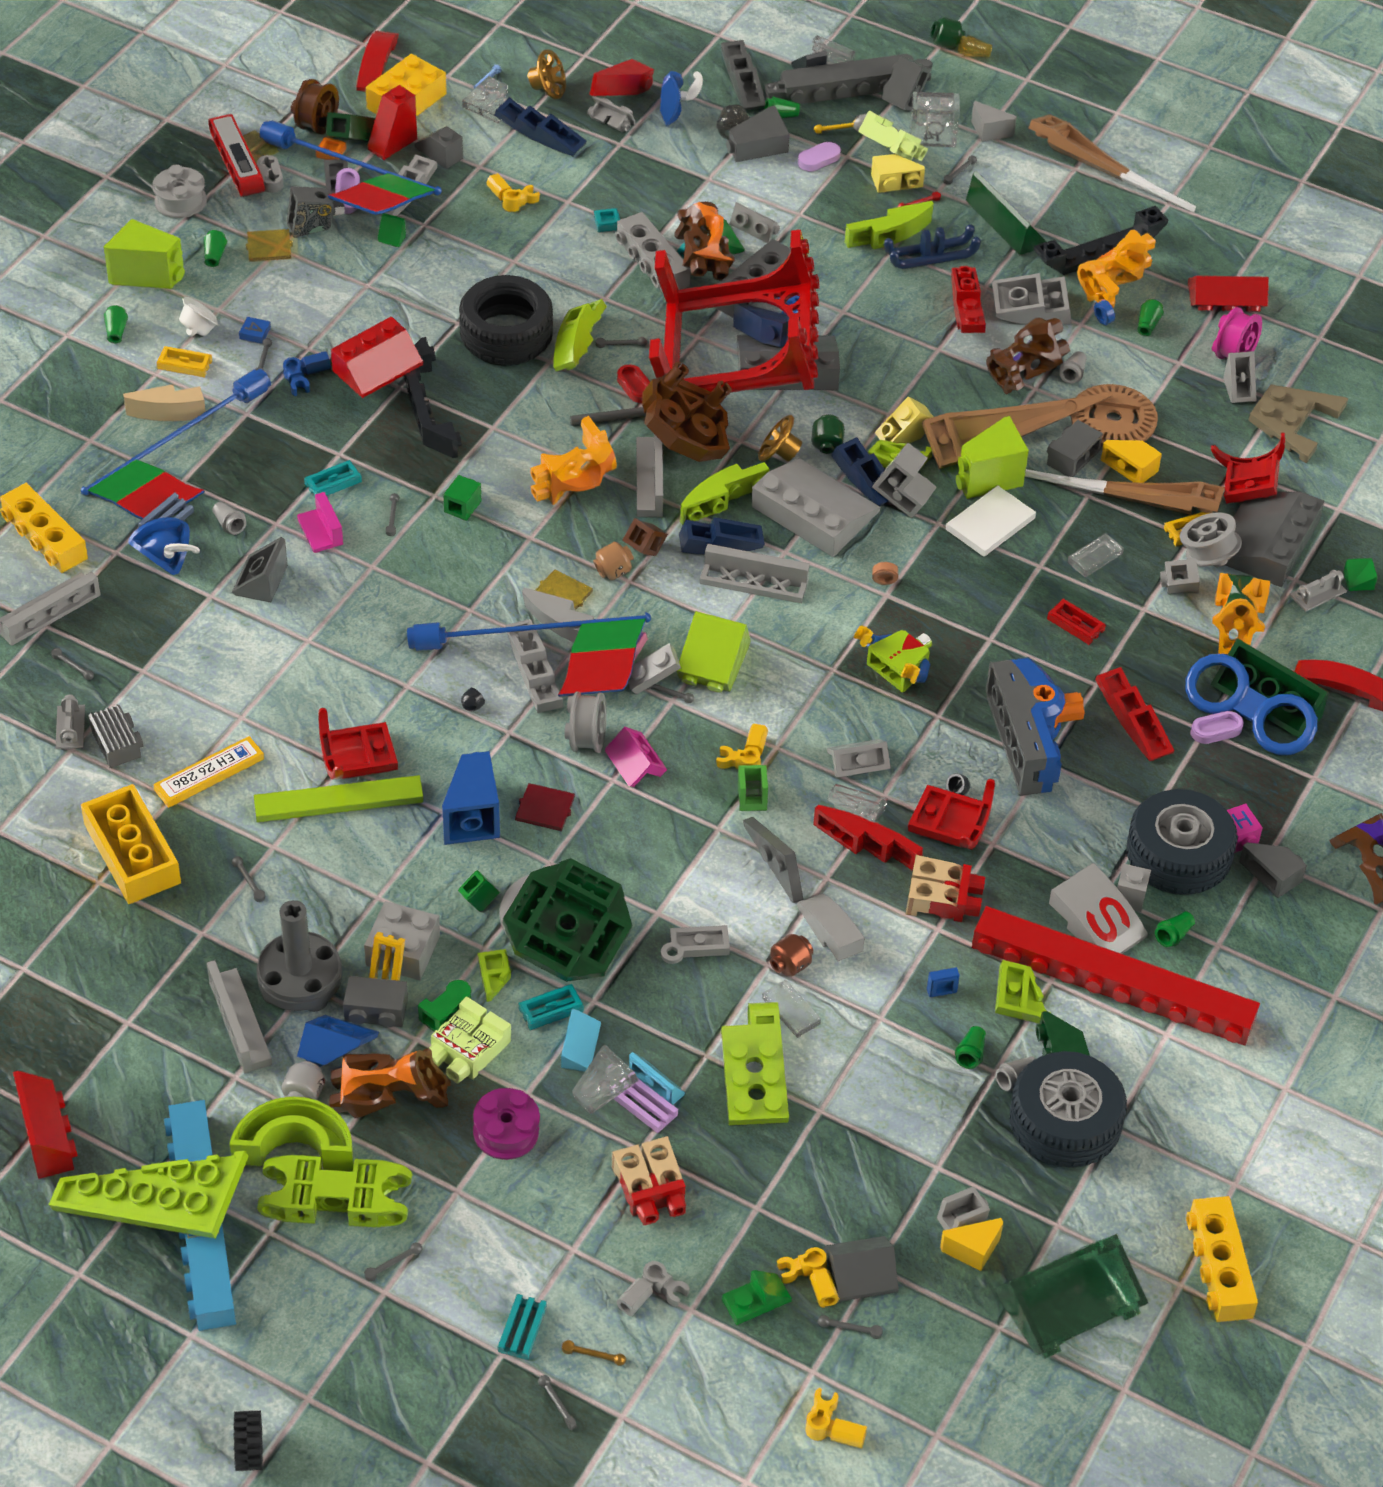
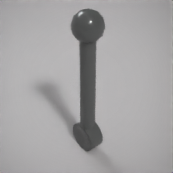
M974 155L969 156L968 161L951 175L944 176V183L947 185L952 184L953 178L970 164L977 162V157Z
M645 337L633 340L596 339V346L598 348H603L605 345L638 344L643 347L647 344Z
M270 338L263 340L264 348L259 366L255 370H264L263 367L268 348L272 345Z
M397 493L390 495L392 503L389 526L385 529L388 536L396 534L394 521L396 504L400 500Z
M54 648L51 651L53 659H61L82 673L86 680L94 678L93 671L85 670L64 656L60 648Z
M657 684L645 689H655L682 698L686 703L694 701V696L691 693L683 694Z
M239 856L234 857L232 864L234 867H238L253 890L254 900L257 902L264 901L265 892L257 888L243 866V859Z
M415 1242L411 1245L410 1249L376 1268H367L364 1271L365 1279L367 1281H374L378 1273L412 1254H420L423 1248L422 1245Z
M821 1315L818 1318V1324L821 1327L829 1325L868 1333L874 1339H879L883 1333V1329L879 1325H873L870 1328L831 1320L826 1315Z
M547 1375L540 1376L538 1379L539 1385L546 1389L564 1417L570 1430L576 1428L577 1425L574 1418L569 1415L551 1387L550 1378Z

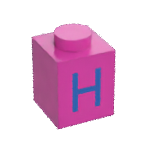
M1247 804L1228 809L1227 811L1232 816L1237 829L1235 853L1242 851L1243 845L1246 843L1259 844L1263 827Z

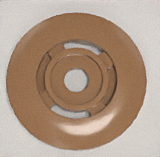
M1102 384L1090 387L1077 395V397L1107 392L1113 393L1110 398L1070 415L1072 425L1077 420H1080L1102 432L1101 446H1103L1106 440H1138L1145 442L1153 435L1158 421L1156 408L1145 395L1135 389L1117 384ZM1095 408L1094 416L1090 418L1089 413ZM1117 413L1121 416V419L1118 421L1110 420L1106 415ZM1134 414L1136 415L1138 420L1137 424L1133 423Z

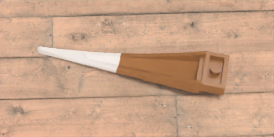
M1046 115L1031 120L1029 129L1036 131L1035 134L1039 137L1048 138L1047 142L1053 150L1189 211H1195V205L1159 188L1129 170L1097 147L1070 123L1053 115Z
M1028 469L1025 472V477L1191 515L1193 507H1198L1199 511L1205 513L1218 512L1225 489L1222 486L1200 481L1134 483L1075 478Z

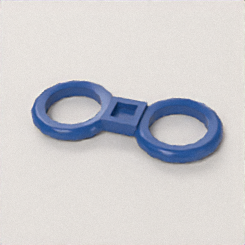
M1210 654L1200 658L1190 668L1186 676L1185 691L1190 702L1198 710L1208 714L1233 710L1253 723V734L1256 741L1266 751L1276 755H1293L1304 750L1313 741L1317 732V716L1313 707L1303 698L1293 694H1278L1267 698L1249 687V675L1245 666L1236 658L1226 654ZM1223 665L1233 670L1238 677V687L1235 693L1223 702L1212 703L1204 700L1196 690L1200 674L1209 667ZM1292 706L1304 714L1306 728L1296 741L1280 744L1266 736L1264 721L1266 716L1277 707Z

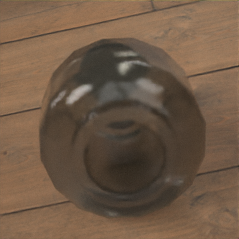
M737 104L728 105L722 109L716 127L719 134L729 140L730 129L750 117L742 106Z

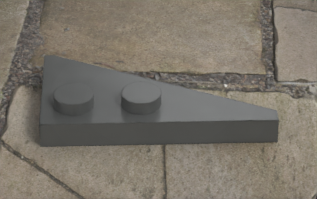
M754 817L743 820L744 827L759 849L763 860L768 863L793 903L804 900L795 852Z

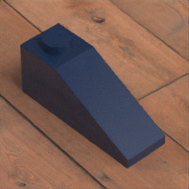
M743 303L734 304V328L759 342L777 347L785 346L788 341L789 319L786 314Z

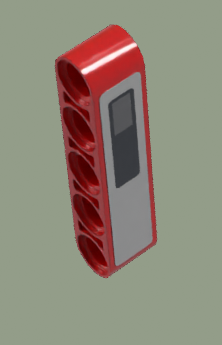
M227 114L208 119L212 138L239 195L245 197L264 192L265 187L262 175L233 115Z

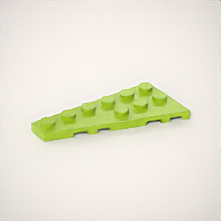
M244 1150L234 1152L232 1156L219 1157L218 1154L210 1155L205 1160L189 1162L188 1159L143 1165L138 1170L127 1171L126 1168L116 1169L111 1174L97 1175L96 1173L62 1177L59 1179L49 1206L53 1211L216 1239L249 1156Z

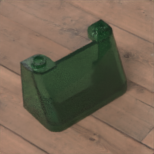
M1117 1234L1090 1243L994 1288L1000 1302L1036 1355L1043 1354L1044 1359L1061 1352L1062 1350L1059 1345L1065 1343L1064 1341L1113 1318L1122 1316L1124 1321L1141 1314L1140 1307L1148 1304V1300Z

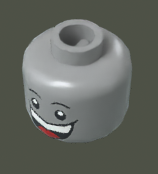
M302 1061L301 1063L293 1064L289 1068L281 1090L285 1097H305L318 1100L325 1084V1078L319 1066L309 1061Z

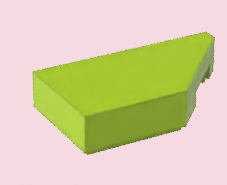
M506 949L478 953V963L486 1002L492 1001L511 978Z

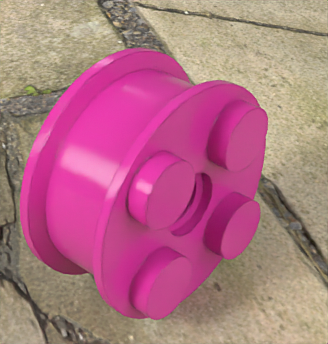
M1239 307L1232 309L1228 315L1224 314L1219 321L1218 327L1220 329L1212 345V351L1215 352L1216 357L1224 359L1225 357L1228 358L1229 353L1255 351L1262 331L1261 316L1258 314L1252 316L1244 314L1243 310Z

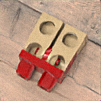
M916 855L905 915L917 916V912L936 914L945 919L954 918L953 921L962 922L963 915L979 917L982 898L967 896V893L982 895L986 877L972 874V865L963 864L962 867L956 863Z
M668 1136L642 1143V1150H640L639 1145H634L612 1152V1169L623 1188L632 1216L638 1215L645 1226L659 1220L657 1209L667 1207L670 1217L685 1214L686 1185L682 1179ZM655 1148H662L660 1151L651 1153ZM626 1156H634V1158L622 1161Z

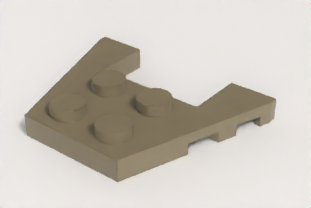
M1271 384L1251 411L1248 421L1271 438L1275 436L1280 440L1281 433L1284 432L1286 438L1285 448L1288 451L1294 450L1300 455L1299 459L1308 463L1316 451L1318 443L1298 435L1297 432L1313 409L1338 419L1347 406L1348 398Z

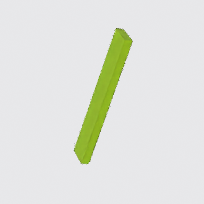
M420 775L253 795L257 822L424 803Z

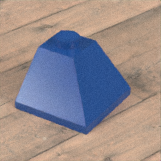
M323 1015L305 1023L297 1057L323 1067V1065L331 1063L378 1038L379 1032L335 1017Z

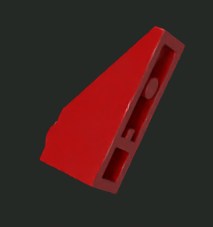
M630 59L598 71L593 75L589 95L620 96L641 94L651 88L654 69L634 59Z

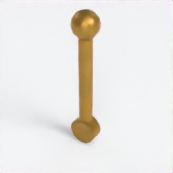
M566 1340L562 1344V1350L565 1354L577 1352L614 1361L618 1366H622L626 1362V1357L622 1353L612 1355L575 1346L571 1340Z

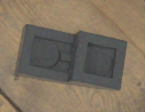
M342 159L324 160L326 189H328L329 194L335 193L336 176L340 170L348 168L347 161Z

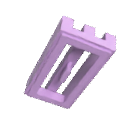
M636 1076L630 1078V1083H625L621 1091L617 1090L614 1093L615 1101L656 1133H659L678 1116V1109ZM630 1095L633 1099L639 1102L645 1110L653 1113L655 1116L661 1119V1121H657L654 1117H652L650 1114H648L645 1110H643L641 1107H639L626 1096Z

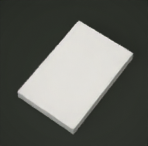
M996 486L946 524V530L985 557L1034 520L1036 512L1000 486Z

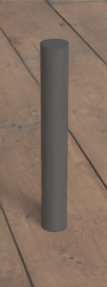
M643 407L572 415L570 416L571 426L581 425L582 419L590 416L594 423L645 417Z

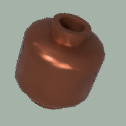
M788 934L771 947L770 964L777 973H783L786 976L792 977L812 963L813 947L804 936Z

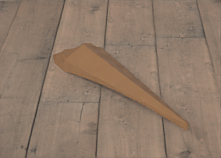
M1107 392L1004 408L945 413L923 420L922 425L938 468L942 469L958 464L962 445L1006 416L1011 417L1019 434L1023 437L1110 398L1113 393Z

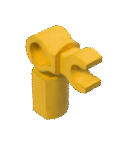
M499 173L490 175L487 179V186L500 201L503 200L502 207L508 212H516L526 203L534 204L539 202L540 193H533V185H527L523 190H514Z
M752 724L744 750L738 749V751H733L728 746H720V756L726 758L717 757V767L726 769L733 766L738 769L739 765H761L760 756L763 753L768 728L765 725Z
M813 1247L808 1249L805 1254L798 1255L796 1259L783 1257L777 1260L778 1270L790 1269L789 1272L781 1274L784 1284L792 1283L798 1276L803 1275L805 1277L810 1275L820 1307L832 1306L838 1302L839 1297L830 1271L827 1269V1257L824 1250Z
M818 1388L814 1394V1406L806 1419L805 1432L807 1436L816 1441L830 1437L831 1441L862 1449L867 1426L838 1418L832 1420V1412L838 1405V1393L834 1392L833 1398L825 1401L821 1398L822 1388Z

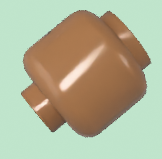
M612 542L596 552V559L593 562L603 579L607 577L613 581L631 571L632 565L630 561L634 557L627 545L622 547L618 542Z

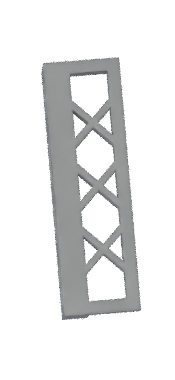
M655 434L654 437H636L637 517H663L662 442Z
M707 544L700 584L802 603L809 580L810 563ZM709 570L721 572L722 576L718 578L710 577L708 573ZM744 576L748 581L743 583L736 582L734 578ZM770 581L773 583V586L768 588L762 587L759 583ZM788 586L800 587L799 593L788 592L785 588Z
M92 571L86 575L81 572L0 618V635L13 646L101 595L98 577Z
M215 960L207 962L209 983L243 1073L272 1065L271 1055L237 968L220 973Z

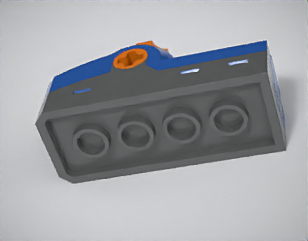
M1029 657L990 662L986 685L987 700L1019 795L1052 792L1053 783L1059 782L1062 766L1059 747L1053 739L1057 737L1061 729V722L1084 719L1085 711L1082 695L1078 692L1064 694L1049 675Z

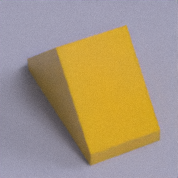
M1002 1218L944 1230L940 1245L941 1251L981 1271L1001 1238Z

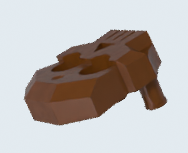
M676 362L669 373L652 379L643 391V410L646 413L644 424L672 451L698 462L722 459L730 450L725 431L728 427V414L721 406V403L732 392V389L728 383L725 382L724 384L723 381H719L710 392L685 381L683 378L689 373V369L685 364L682 363L681 365V362Z

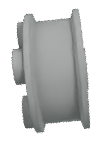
M173 165L169 169L162 171L152 182V189L156 195V209L161 214L172 218H185L199 213L207 203V195L203 190L205 187L204 177L197 170L180 165Z
M1209 513L1199 516L1186 524L1180 532V540L1187 547V559L1196 558L1197 566L1220 567L1225 565L1230 558L1237 554L1242 546L1241 537L1235 532L1236 522L1234 517L1227 513Z
M577 691L574 696L568 697L567 710L570 713V723L565 725V739H569L573 752H577L579 748L594 749L596 753H600L603 749L606 733L607 711L604 693H598L597 697L582 696L581 692Z

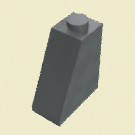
M770 106L730 129L729 140H726V147L728 153H732L735 162L789 153L790 134L776 107Z

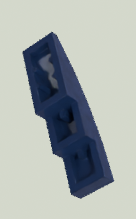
M510 97L496 109L494 114L504 123L530 139L571 156H574L587 142V140L551 113L545 117L530 105L524 109Z

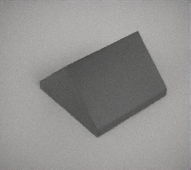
M280 537L248 555L232 590L234 595L272 602L288 566L284 538Z
M885 1236L824 1246L830 1274L839 1297L838 1302L898 1292L894 1246Z

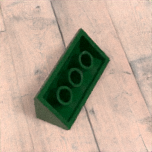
M977 171L972 174L966 201L1019 255L1033 252L1034 246L1047 242Z
M1236 639L1228 655L1236 658L1245 666L1249 675L1250 688L1267 698L1278 694H1293L1301 697L1313 707L1317 716V722L1322 718L1329 694L1328 691L1242 640ZM1221 665L1210 685L1231 697L1238 687V677L1233 670ZM1292 706L1277 707L1266 716V719L1298 738L1306 728L1304 714Z

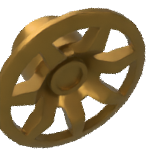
M543 50L539 54L537 66L530 68L528 71L529 83L534 90L544 89L549 97L560 99L566 89V76L559 57L552 50ZM555 59L558 65L552 67ZM561 71L562 78L556 76V73ZM555 83H558V84L562 85L561 91H560L559 86H558L557 84H555Z
M785 416L770 430L759 450L758 459L761 462L768 460L775 453L788 462L798 453L802 441L790 433L794 424V416Z

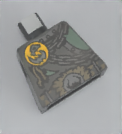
M291 186L286 223L293 238L329 230L331 228L332 216L344 214V204L328 198L329 191L326 188Z

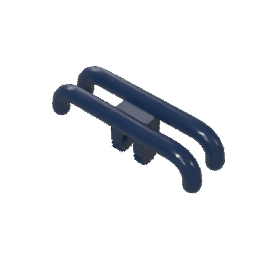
M969 224L961 236L945 239L943 227H939L935 230L934 241H931V235L927 229L922 230L919 244L894 247L893 240L887 238L884 241V249L890 255V262L894 267L909 269L969 258L979 250L981 239L974 237L971 245L966 249L944 253V249L962 246L969 242L974 235L975 227ZM922 254V257L899 259L900 256Z

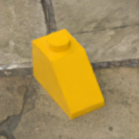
M1106 440L1103 443L1101 461L1130 481L1144 483L1159 472L1162 453L1144 441Z

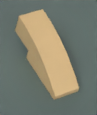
M172 384L123 394L126 415L140 419L188 421L206 412L200 386L175 391Z

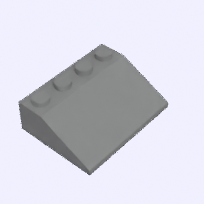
M800 458L769 471L752 487V507L832 557L880 511L878 505Z

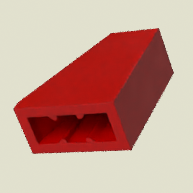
M401 85L382 95L369 139L368 150L382 160L387 159L418 139L416 95Z

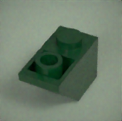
M328 112L326 136L332 139L369 142L375 118Z
M1048 1011L1041 1013L1040 1023L1036 1024V1037L1038 1042L1042 1041L1043 1043L1042 1056L1063 1051L1078 1052L1090 1056L1083 1031Z

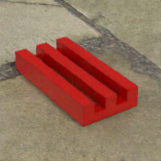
M1064 598L1047 615V620L1088 645L1093 642V639H1097L1099 633H1103L1106 627L1105 623Z

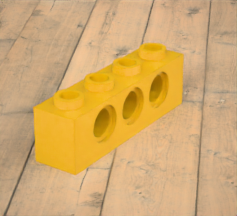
M27 483L0 496L2 505L0 512L4 520L11 522L21 537L25 536L30 541L33 549L37 552L40 551L44 555L50 566H55L63 573L88 559L85 540Z
M1230 1197L1193 1199L1191 1210L1186 1214L1188 1229L1193 1230L1195 1237L1193 1239L1194 1254L1196 1257H1200L1201 1281L1203 1284L1207 1283L1209 1291L1207 1293L1208 1308L1210 1311L1214 1310L1216 1322L1253 1319L1258 1300Z

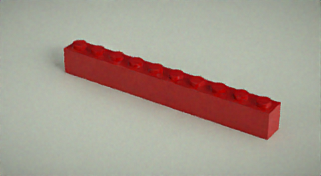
M988 906L985 907L974 930L971 948L983 954H990L1006 961L1030 966L1036 973L1046 974L1060 979L1064 983L1074 984L1092 993H1099L1113 998L1120 1003H1127L1141 1008L1148 1013H1155L1169 1018L1176 1023H1183L1197 1028L1201 1032L1225 1038L1232 1043L1246 1046L1258 1014L1259 1002Z

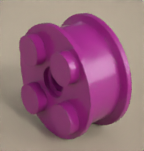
M500 1088L488 1092L477 1102L473 1113V1137L477 1146L485 1154L497 1159L510 1160L519 1158L533 1149L539 1137L540 1112L532 1097L522 1090Z

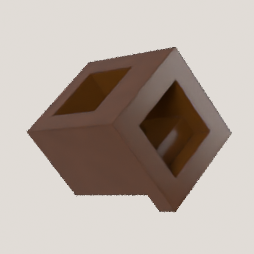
M634 518L622 541L642 554L656 557L668 534L654 524Z

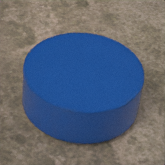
M1107 300L1095 303L1094 313L1101 324L1108 325L1115 321L1114 309Z

